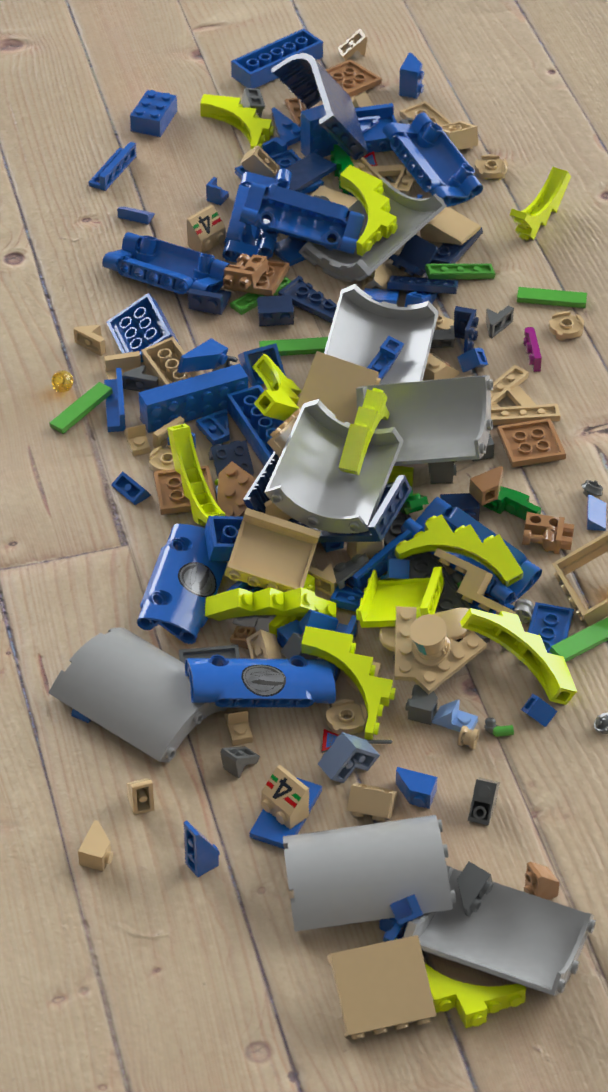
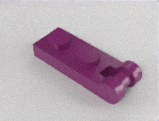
M526 327L524 329L526 337L523 344L526 346V353L529 354V365H532L534 372H541L542 357L536 332L533 327Z

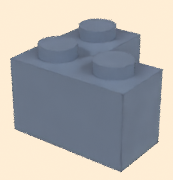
M342 732L335 739L329 750L323 754L318 765L331 780L344 783L355 768L368 771L380 754L366 739Z

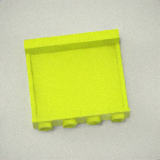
M434 567L430 578L378 580L377 572L373 570L371 577L368 578L367 588H364V596L360 599V606L356 609V618L360 620L361 628L395 627L396 606L416 607V619L427 614L434 615L445 584L442 567Z

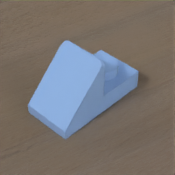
M458 699L440 706L432 723L460 732L463 725L473 730L478 722V716L459 710L460 700Z

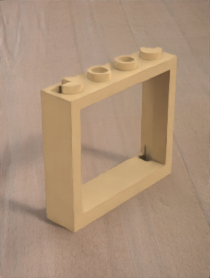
M608 532L552 563L557 571L554 573L558 582L563 581L561 585L566 595L570 593L571 597L568 598L573 608L578 607L577 615L581 622L585 620L588 626L608 616V598L586 610L566 575L608 551Z

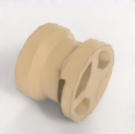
M463 725L459 733L458 745H467L469 748L475 749L479 738V729L471 730Z

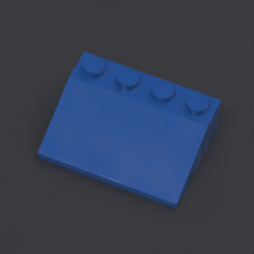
M147 293L106 322L121 353L139 351L141 363L144 362L142 349L172 336L178 342L163 311L150 293Z

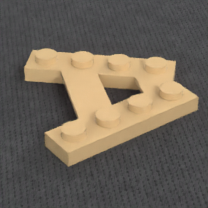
M363 157L357 161L351 158L354 167L378 179L384 176H399L396 183L390 184L400 192L408 196L410 195L416 180L404 164L371 166Z
M516 365L512 366L493 382V390L491 391V419L493 425L515 424L548 418L552 422L560 421L561 415L558 404L536 405L519 386L529 377V372ZM508 396L516 406L500 407L498 403Z
M396 606L394 680L415 681L429 695L487 647V643L472 631L460 642L449 639L451 644L450 652L440 664L432 667L423 666L415 660L412 654L413 640L410 636V627L416 620V607Z

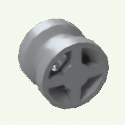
M519 599L515 602L513 611L518 615L521 624L530 622L534 605L527 599Z

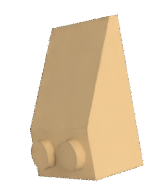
M445 207L420 230L421 238L426 241L463 245L481 229V226L455 210Z

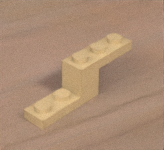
M437 548L434 555L440 558L439 562L447 566L452 563L456 565L455 570L465 574L457 591L463 595L461 599L471 604L474 600L479 603L478 607L488 612L490 608L495 610L496 615L501 611L516 614L515 611L483 596L493 574Z

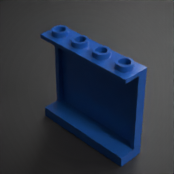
M393 103L355 108L358 118L380 117L379 123L363 134L369 153L373 151L374 153L393 151L390 147L389 139L383 133L385 125L391 122L397 123L394 117Z

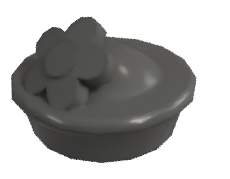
M586 480L581 485L586 497L588 495H603V487L596 480Z
M608 712L598 715L594 722L595 730L602 734H608Z

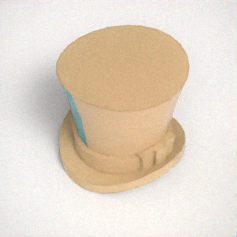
M433 614L423 615L417 618L410 627V636L413 640L412 654L419 664L426 667L440 664L450 652L451 644L446 636L447 626L445 621L439 616Z

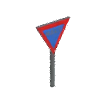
M374 151L363 156L371 166H378ZM385 176L392 183H396L390 176Z
M324 729L322 753L329 750L339 734ZM367 740L370 744H392L393 742L392 740Z

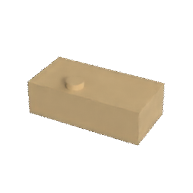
M173 336L141 350L144 365L152 376L158 377L159 386L201 375L199 371L177 372L180 358L186 353Z

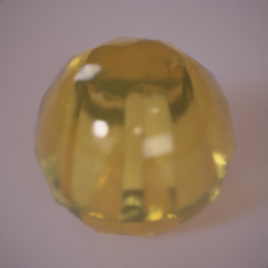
M57 371L51 378L52 387L57 392H67L73 386L74 379L68 371Z

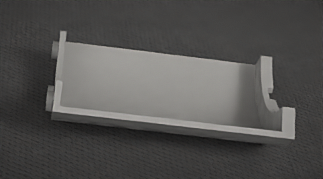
M382 177L380 179L383 181L384 191L382 195L390 199L391 209L389 213L397 217L398 228L394 234H391L388 239L381 237L372 246L371 250L367 251L363 256L357 254V246L353 255L336 249L328 250L322 245L309 241L301 248L299 253L312 265H318L323 268V272L333 278L346 282L361 281L376 270L447 205L437 194L426 199L410 197L394 188ZM357 200L348 210L365 215L359 235L360 238L367 226L368 216L363 205ZM333 238L327 239L330 243L336 242Z
M356 284L341 290L324 353L367 368L378 354L380 346L388 336H391L404 343V346L379 385L423 381L439 312L429 301L408 305L407 307H397V304L384 301L379 303L372 300V296L365 293Z
M489 375L370 385L356 388L357 411L359 406H363L367 389H381L387 396L386 407L390 415L388 420L381 419L376 429L395 427L404 440L394 466L480 459L486 454L489 433L493 429L491 419L493 381Z
M320 399L304 403L264 493L284 513L311 528L346 534L366 532L374 517L404 440L395 427L375 429L365 454L360 475L342 472L339 469V463L351 423L346 421L343 423L336 419V415L327 409Z
M119 627L109 629L106 634L100 633L85 643L69 660L71 664L66 671L61 670L48 692L53 697L159 762L169 763L174 758L181 742L197 724H200L207 716L219 711H226L228 708L218 707L215 705V702L192 703L189 676L185 675V663L129 630Z
M436 815L283 836L289 891L294 890L295 897L291 899L294 930L302 931L395 918L390 904L412 894H415L423 913L453 909L452 904L456 903L455 891L450 890L445 861V858L449 856L447 844H442L440 833L443 832L441 819L437 820Z
M446 865L450 890L455 891L456 903L452 904L453 909L423 913L421 919L415 918L413 921H409L403 938L418 935L421 950L553 996L563 993L571 974H576L578 970V959L588 933H592L595 928L596 920H593L594 915L492 882L493 887L487 895L484 894L481 898L479 909L475 913L472 912L470 917L465 915L457 881L462 871Z

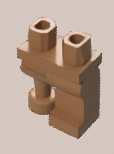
M241 254L237 259L236 265L230 264L224 269V287L231 288L233 285H237L240 290L254 289L262 274L269 272L267 256L252 255L250 258L247 254Z
M527 512L522 545H530V542L541 544L545 551H554V554H560V549L571 550L574 524L564 523L565 517H559L558 519L554 516Z

